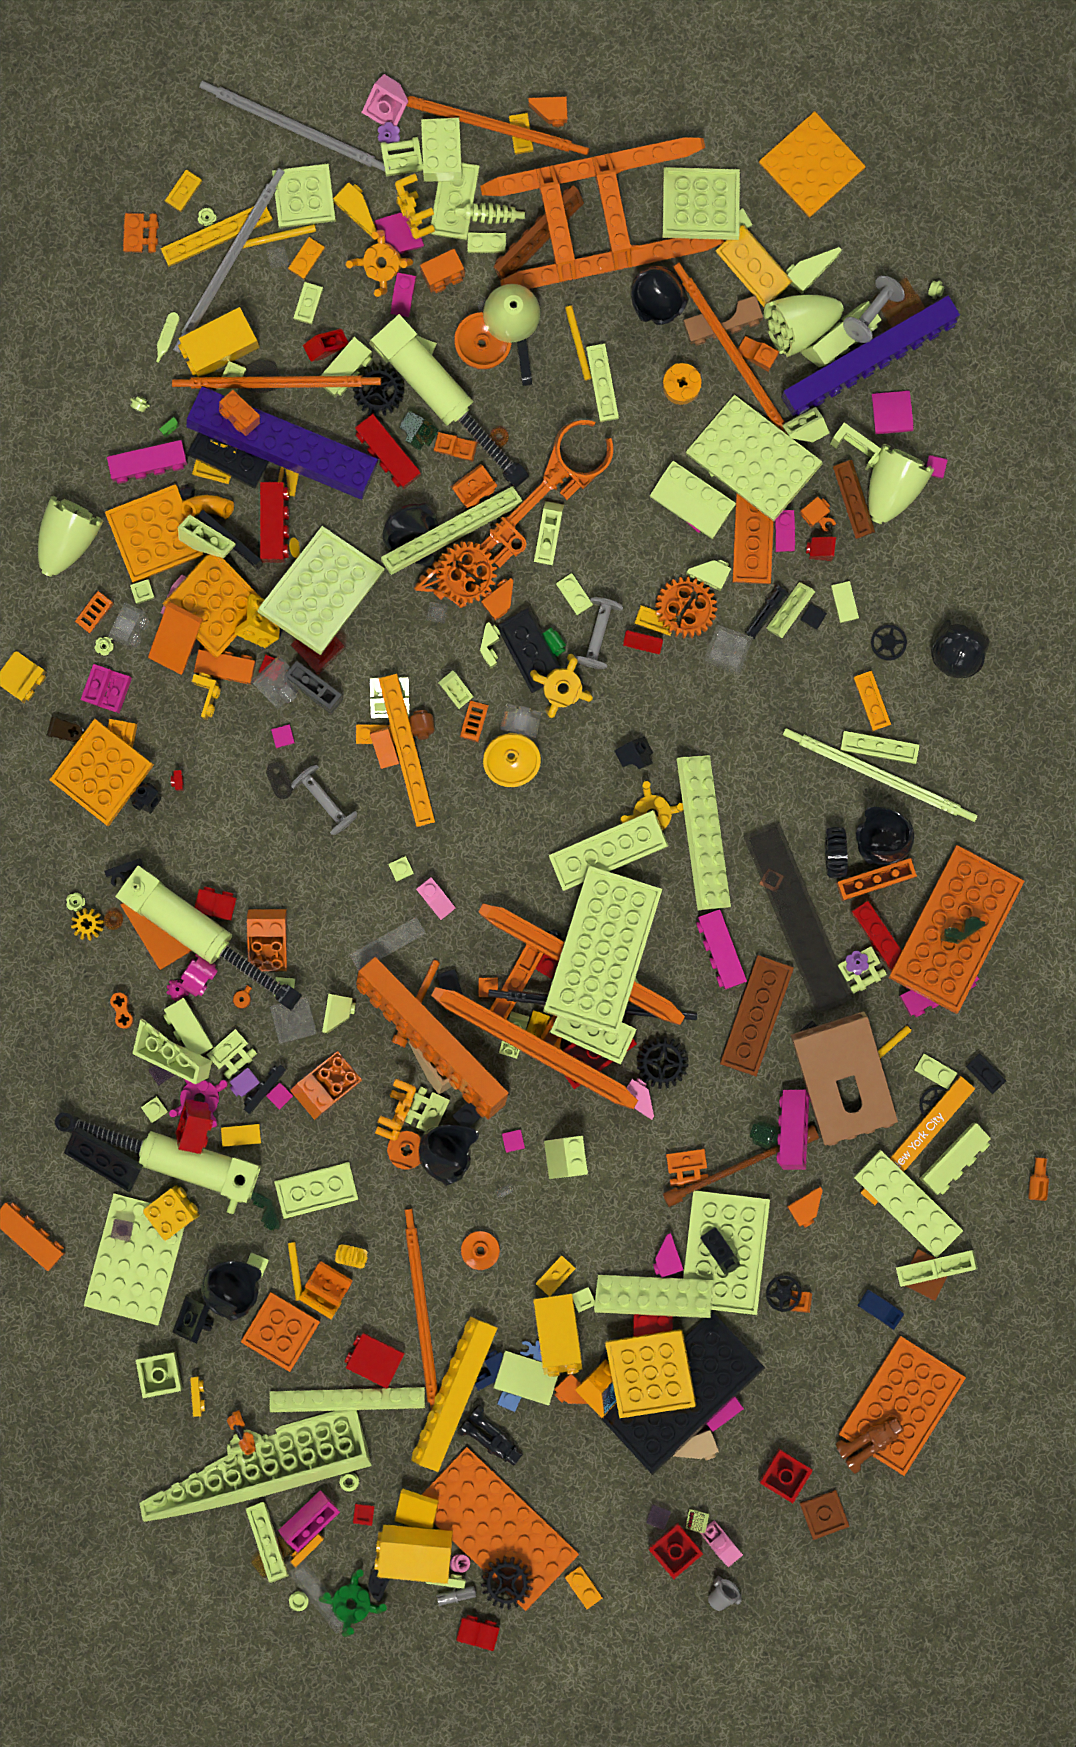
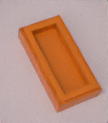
M389 727L370 732L380 768L399 764Z

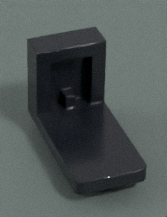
M716 1227L700 1237L724 1275L733 1272L741 1265Z

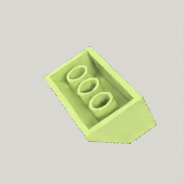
M674 461L671 462L650 495L652 499L711 539L717 534L736 505L728 497Z
M972 1123L919 1179L936 1195L939 1193L943 1195L950 1188L948 1184L951 1180L954 1179L956 1181L963 1174L962 1169L966 1165L970 1166L977 1159L975 1155L979 1151L984 1152L989 1147L988 1141L990 1137L977 1123Z

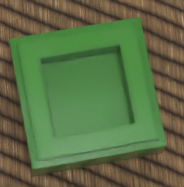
M173 417L159 430L164 437H167L179 427V423Z

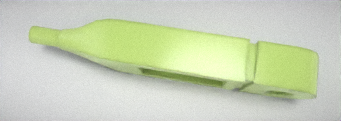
M170 313L166 319L157 343L158 357L156 362L158 363L171 345L180 320L177 313Z

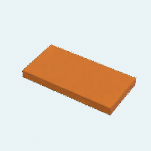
M168 602L148 658L182 675L187 666L203 619Z
M124 903L120 904L159 970L192 951L144 916L139 915Z

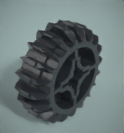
M381 365L378 366V371H375V367L371 366L372 372L370 373L367 369H364L366 376L362 374L358 376L384 377L390 381L376 385L379 389H384L382 390V396L379 393H373L376 392L375 385H371L372 389L366 396H363L364 385L362 387H354L353 392L358 394H355L353 397L354 399H360L356 403L357 406L363 405L361 408L363 412L368 408V415L370 416L373 411H375L376 417H379V411H382L383 416H386L385 410L387 409L392 414V406L397 409L399 408L396 401H403V398L398 396L404 395V391L399 390L404 387L403 383H398L401 377L393 378L396 375V371L393 370L388 374L389 367L382 371ZM394 386V395L388 401L385 394L390 387ZM379 399L384 405H373L368 401Z
M832 827L828 828L825 834L826 870L829 878L839 879L847 875V836L844 828Z
M657 1037V1044L649 1040L651 1047L648 1048L647 1045H643L646 1052L639 1051L643 1059H637V1062H642V1066H637V1069L644 1070V1072L639 1074L640 1077L645 1074L648 1076L644 1080L645 1083L650 1079L653 1080L651 1087H654L655 1083L658 1082V1089L662 1088V1083H665V1087L668 1089V1082L670 1081L673 1086H676L677 1084L674 1079L677 1078L679 1081H682L683 1079L679 1074L686 1075L687 1073L682 1070V1067L687 1068L689 1066L688 1064H683V1060H688V1056H681L686 1051L683 1049L679 1052L678 1048L681 1044L678 1043L674 1047V1039H671L670 1044H668L667 1037L663 1038V1043H660V1039ZM661 1047V1053L657 1059L647 1058L653 1049ZM667 1048L675 1052L679 1062L668 1059ZM664 1053V1058L673 1065H665L661 1073V1068L652 1061H660ZM647 1064L655 1065L658 1068V1078L650 1074ZM668 1067L678 1068L672 1077L664 1079L665 1070Z
M503 1556L502 1563L499 1558H496V1566L493 1562H490L489 1565L492 1569H484L488 1576L482 1575L481 1579L487 1580V1582L481 1583V1587H487L483 1591L484 1595L490 1593L487 1601H490L492 1598L495 1599L492 1604L493 1606L500 1602V1609H503L505 1603L509 1610L511 1609V1603H514L516 1608L519 1607L518 1600L522 1604L525 1603L523 1595L527 1598L530 1597L526 1590L531 1591L533 1587L527 1585V1583H532L533 1579H527V1577L532 1573L531 1571L524 1572L528 1567L526 1564L520 1567L522 1560L519 1559L515 1564L513 1556L510 1562H507V1557ZM511 1567L516 1569V1571L506 1575L500 1568ZM495 1573L500 1580V1584L493 1591L491 1578ZM521 1575L524 1584L519 1593L514 1582ZM503 1578L506 1580L512 1579L510 1583L512 1587L508 1585L502 1587V1584H504ZM503 1591H509L515 1597L502 1598L498 1594Z

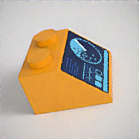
M606 1359L575 1389L601 1418L616 1404L610 1365Z

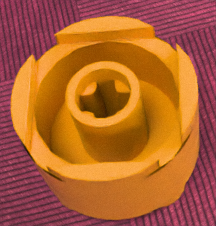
M677 363L667 370L663 379V391L668 400L678 405H684L692 402L699 395L701 376L696 368L689 364ZM683 380L685 381V385H683V387L681 388L679 387V383Z

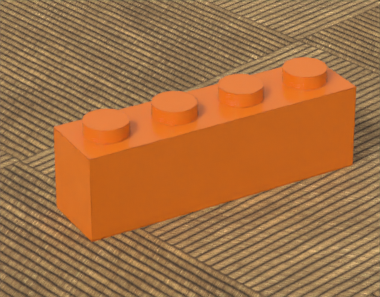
M909 858L838 881L836 885L841 900L845 901L913 879L917 875L912 860Z
M6 1202L0 1208V1229L44 1269L50 1271L65 1254L62 1251L64 1247L56 1240L53 1243L48 1238L50 1235L43 1228L37 1229L34 1226L35 1221L28 1215L24 1217L19 1213L21 1209L15 1203L9 1204Z

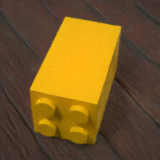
M240 307L180 337L179 341L181 344L178 345L184 359H189L186 363L192 375L197 374L198 377H203L227 365L228 361L233 362L260 348Z
M572 1294L533 1299L544 1375L548 1374V1377L559 1376L561 1372H567V1374L579 1373V1370H582V1361Z
M383 1525L382 1532H378L375 1570H378V1577L448 1584L453 1531Z

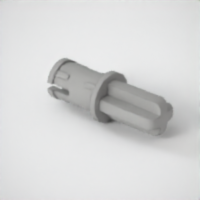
M474 1586L458 1590L453 1588L452 1591L438 1593L439 1606L454 1602L458 1604L461 1600L476 1597V1590Z

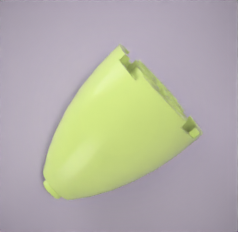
M506 284L496 288L488 296L483 308V319L488 331L495 338L508 343L518 342L527 339L536 330L540 320V307L537 298L529 289L518 284Z
M797 295L767 303L764 308V318L768 319L770 330L768 333L775 349L779 351V354L784 353L789 357L812 346L822 336L827 334L842 316L844 308L842 303L835 298L821 295ZM781 332L777 339H775L773 335Z
M887 444L882 445L879 452V460L873 467L868 493L871 520L882 524V522L887 523L903 512L921 493L935 470L931 466L924 467L925 463L899 449L894 448L890 450V446Z
M52 496L44 512L39 532L38 560L39 567L42 569L41 572L52 577V575H58L71 566L90 546L100 530L103 520L98 516L95 519L89 510L69 500L57 501V498Z

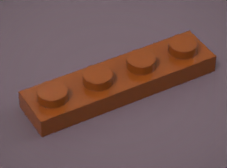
M848 460L833 466L855 538L859 539L875 533L853 461Z

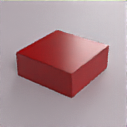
M355 1504L353 1523L372 1526L375 1506Z

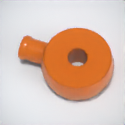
M246 985L244 991H237L233 996V1003L237 1008H246L251 1002L249 992L252 988Z

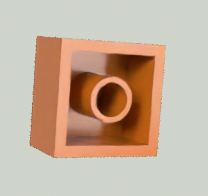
M455 249L420 265L421 274L431 293L434 291L435 293L442 292L446 289V285L450 283L456 285L462 282V278L465 277L464 267Z

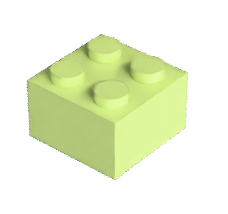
M176 1351L136 1359L143 1398L183 1390Z

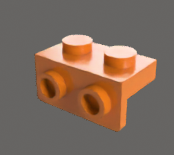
M480 464L453 484L451 488L462 504L469 508L476 506L482 497L492 494L495 491L494 488L498 485L490 477L484 466Z
M320 1261L305 1287L338 1307L353 1281Z

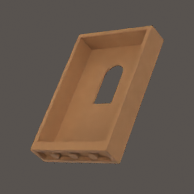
M864 1011L790 1035L824 1145H836L841 1140H851L859 1134H870L875 1129L881 1127L889 1128L898 1122L869 1020ZM854 1075L862 1106L857 1112L849 1113L843 1107L836 1081Z

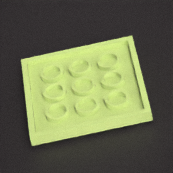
M664 167L663 238L739 240L740 169Z

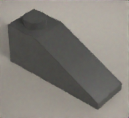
M298 661L285 674L287 679L331 715L343 701L342 694Z

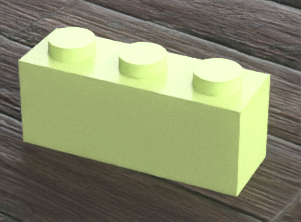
M354 337L321 376H358L360 374L358 371L361 367H367L372 361V351ZM348 387L323 388L336 397L337 395H343Z
M185 998L164 1009L166 1013L163 1015L169 1025L173 1024L176 1029L173 1033L178 1041H183L186 1046L184 1048L199 1055H203L214 1048Z

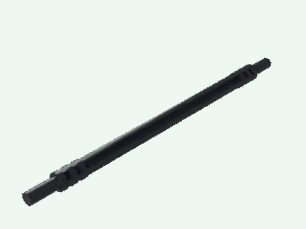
M509 989L508 991L488 990V997L542 1005L546 1004L549 995ZM627 1004L624 1014L658 1018L635 1004ZM680 1011L685 1016L684 1019L697 1020V1013Z

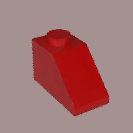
M338 329L314 336L303 347L310 361L314 362L344 349L349 342L343 330Z
M812 537L811 542H807L806 554H809V559L832 561L836 537Z

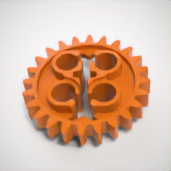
M461 541L460 546L454 543V550L448 547V554L442 553L444 560H438L442 565L436 568V570L441 571V574L436 576V578L442 580L438 585L444 586L441 591L444 593L448 592L447 597H453L455 602H458L460 599V603L465 604L467 600L468 603L472 604L473 598L479 602V595L486 597L484 591L491 592L492 590L489 585H495L491 580L497 577V575L492 574V571L497 569V567L491 565L495 560L489 559L492 553H485L487 548H480L479 543H475L474 546L471 541H468L467 545ZM466 554L468 556L467 562L465 564L458 563L461 568L467 569V572L473 577L486 581L480 583V587L477 584L471 583L470 589L466 590V583L468 581L475 582V580L470 576H466V572L462 569L447 564L453 562V558L454 560L462 561L463 556ZM481 566L482 572L480 575H477L476 570ZM453 570H456L457 576L452 579L451 573Z
M680 577L678 583L672 579L671 585L666 583L665 589L660 590L661 595H658L656 598L659 602L655 604V607L659 608V610L655 614L661 615L658 622H665L662 628L669 627V634L674 630L676 631L675 637L682 633L683 639H685L687 634H689L690 638H693L694 633L700 636L701 630L706 632L708 630L707 626H712L711 620L716 618L712 613L717 611V608L712 606L716 605L717 601L711 600L714 593L708 594L710 587L704 589V582L698 585L697 578L690 582V578L687 577L684 582L682 577ZM693 587L695 593L703 595H698L697 599H694L692 601L689 608L685 611L681 618L682 620L679 624V628L677 622H673L672 620H674L676 616H679L684 606H686V604L690 600V595L693 592ZM685 591L689 597L682 598L679 592ZM695 601L701 602L704 608L698 609L695 606ZM669 607H675L678 611L677 615L676 613H671ZM690 617L693 620V623H686L684 618Z

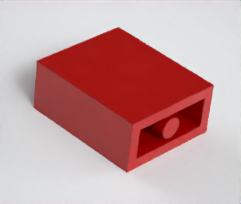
M363 1332L362 1336L357 1335L353 1343L356 1348L353 1353L349 1352L344 1362L347 1364L346 1369L387 1389L405 1353Z

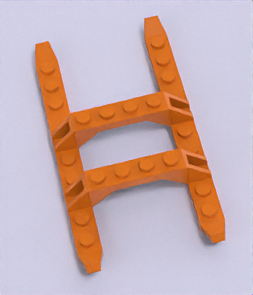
M679 138L501 176L481 185V193L484 196H505L539 188L552 243L555 264L518 271L500 280L501 286L518 284L531 289L704 252L724 243V239L673 238L645 245H631L616 177L619 172L627 169L688 157L705 148L704 138ZM595 177L603 207L610 252L575 259L559 184Z
M482 904L479 910L482 917L493 926L526 943L501 991H508V989L523 991L543 954L559 962L565 942L502 907ZM634 981L628 999L629 1002L662 1020L681 1025L685 1016L671 1001ZM438 987L434 989L431 996L450 1012L609 1101L627 1108H635L638 1099L624 1085L561 1050L562 1038L550 1033L557 1016H552L541 1038H538L507 1020L516 1004L514 1001L496 998L490 1010L456 991Z

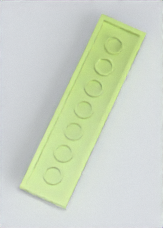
M710 755L677 758L697 910L731 907Z

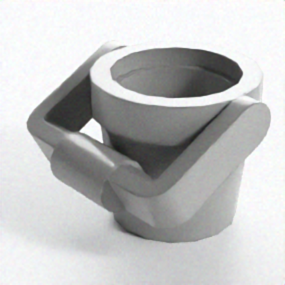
M718 1575L713 1581L716 1588L709 1595L708 1601L713 1609L722 1611L731 1604L736 1603L738 1605L742 1600V1596L733 1582L724 1580Z

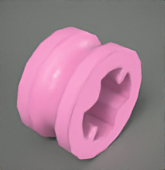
M454 1555L450 1561V1566L455 1572H466L469 1569L470 1560L465 1555ZM459 1560H462V1561L460 1562V1563H462V1566H461V1567H458V1566H460V1564H458V1561H459Z

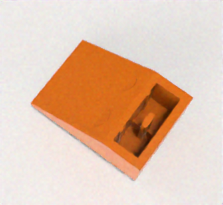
M248 909V961H251L253 965L255 964L257 968L259 967L261 971H287V909Z
M337 1051L299 1081L290 1091L315 1120L360 1083L362 1079Z

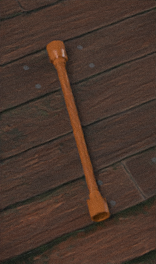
M814 1125L808 1127L807 1144L819 1139ZM780 1145L768 1149V1151L766 1150V1152L763 1151L759 1155L757 1154V1156H752L748 1160L741 1161V1163L739 1162V1164L737 1163L730 1168L728 1167V1169L726 1168L719 1173L692 1184V1186L689 1185L680 1189L675 1187L662 1193L668 1207L683 1201L682 1198L686 1197L687 1194L777 1154V1152H780Z

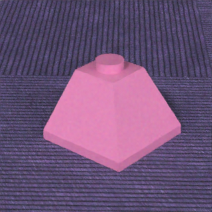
M383 74L375 82L362 113L381 125H385L386 122H392L394 126H397L408 104L401 85Z

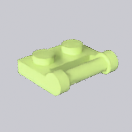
M418 137L407 141L388 144L386 142L380 143L386 176L423 171ZM414 148L413 152L388 155V151Z

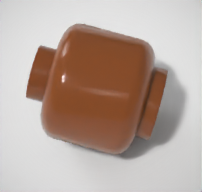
M427 710L415 711L410 716L409 723L413 736L418 737L419 740H424L434 733V718Z

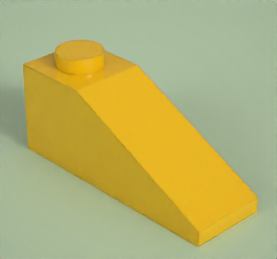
M348 182L333 198V201L371 236L376 229L364 197L361 194L363 191L356 184L352 186Z

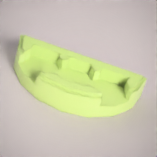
M244 1430V1432L253 1435L255 1447L265 1444L260 1434L251 1430ZM234 1434L233 1439L227 1446L229 1457L243 1452L239 1446L240 1439L237 1434Z

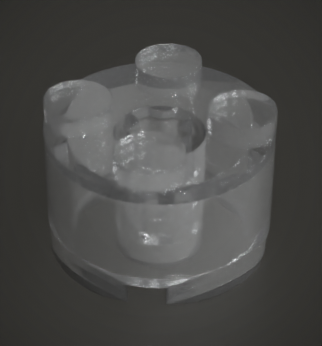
M506 703L500 730L536 739L543 713L535 710L530 712L531 708L524 706L516 709V705Z

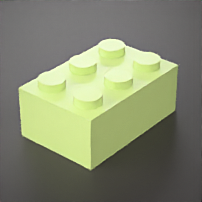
M459 118L421 119L424 182L462 180Z

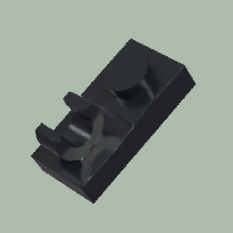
M139 858L104 872L107 878L112 877L111 884L115 887V879L118 877L122 879L123 883L126 882L125 876L121 873L130 872L132 874L137 866L144 867V863Z

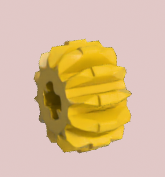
M83 908L84 915L77 911L76 914L79 918L72 917V921L77 922V924L71 925V928H78L74 935L77 936L81 933V940H84L87 934V939L91 941V934L98 938L99 935L96 930L103 931V928L98 927V924H103L104 921H97L101 914L97 913L94 915V909H91L88 914V910ZM86 919L92 922V926H89L90 929L83 927V922L86 923Z
M341 1244L336 1250L335 1261L342 1265L361 1269L367 1263L368 1252L362 1248Z

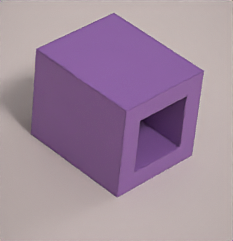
M247 1068L230 1081L232 1084L230 1089L236 1096L244 1097L257 1087L260 1081L250 1068Z

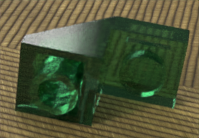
M978 917L966 918L962 923L961 932L957 928L948 927V929H944L941 933L940 940L960 944L980 931L985 926V922L980 921Z
M253 1192L250 1198L254 1200L253 1204L262 1209L264 1206L267 1207L261 1220L265 1223L264 1227L272 1231L275 1228L280 1229L281 1224L273 1201L257 1192Z

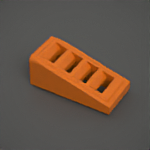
M97 591L75 622L88 633H91L114 604ZM98 599L106 604L104 608L97 603ZM92 606H96L101 612L97 613L92 609ZM88 611L96 616L95 620L87 615ZM85 617L87 620H89L92 623L91 626L86 624L82 619Z
M470 701L460 738L479 742L489 705ZM472 707L482 709L483 713L471 711ZM470 714L481 717V720L470 718ZM468 721L479 724V727L468 725ZM466 729L477 731V734L467 733Z

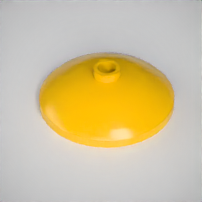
M517 733L498 736L489 743L483 755V765L488 777L493 782L505 787H518L528 783L537 774L541 763L540 752L536 744L530 738ZM514 753V756L509 757L508 754Z

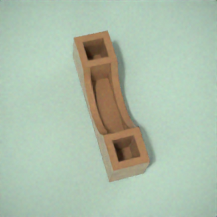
M756 296L737 302V310L730 320L721 323L726 333L731 331L734 334L742 331L744 326L749 325L751 328L760 324L763 315ZM702 314L683 321L690 345L694 343L696 346L706 343V339L712 337L714 340L718 339Z

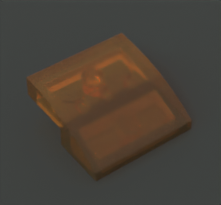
M907 278L899 282L904 290V299L899 302L888 300L881 309V312L892 328L925 309Z

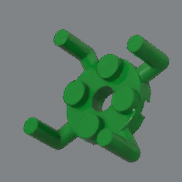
M361 1569L353 1572L350 1584L339 1588L332 1597L330 1593H324L319 1596L321 1603L331 1604L332 1612L343 1623V1637L352 1635L354 1629L351 1627V1624L364 1620L369 1612L380 1614L387 1610L385 1604L379 1606L371 1605L368 1592L358 1586L359 1578L364 1575ZM348 1599H352L355 1602L353 1610L346 1607Z

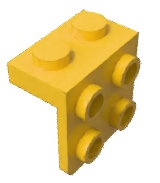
M250 594L247 602V620L235 628V635L266 648L279 639L280 627L257 612L264 599Z
M14 652L0 671V686L25 703L33 697L35 688L44 682L47 672L19 652Z
M199 672V675H193L192 682L197 686L209 689L201 714L204 720H208L214 714L215 706L213 702L214 699L219 698L221 688H219L217 681L212 680L210 675Z
M178 1185L169 1189L143 1210L144 1215L163 1240H168L200 1216L197 1206L192 1202L190 1203L187 1199V1193Z

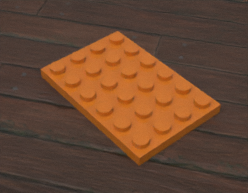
M899 1336L838 1434L851 1442L866 1433L871 1426L875 1427L885 1423L887 1420L890 1422L897 1418L904 1428V1432L900 1433L898 1438L894 1439L884 1451L880 1450L872 1456L905 1476L966 1377L902 1336ZM872 1441L862 1446L861 1449L864 1450L872 1445Z

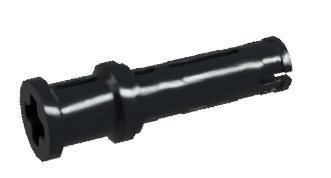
M774 586L775 589L769 598L765 599V605L745 631V634L752 639H755L774 610H779V605L784 598L789 596V593L782 587Z

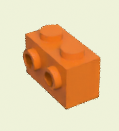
M234 390L219 402L220 414L232 422L235 429L242 432L245 436L260 424V415Z

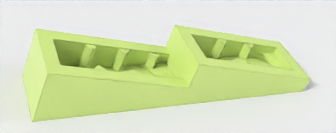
M974 1250L897 1267L896 1271L900 1287L976 1270L978 1266Z

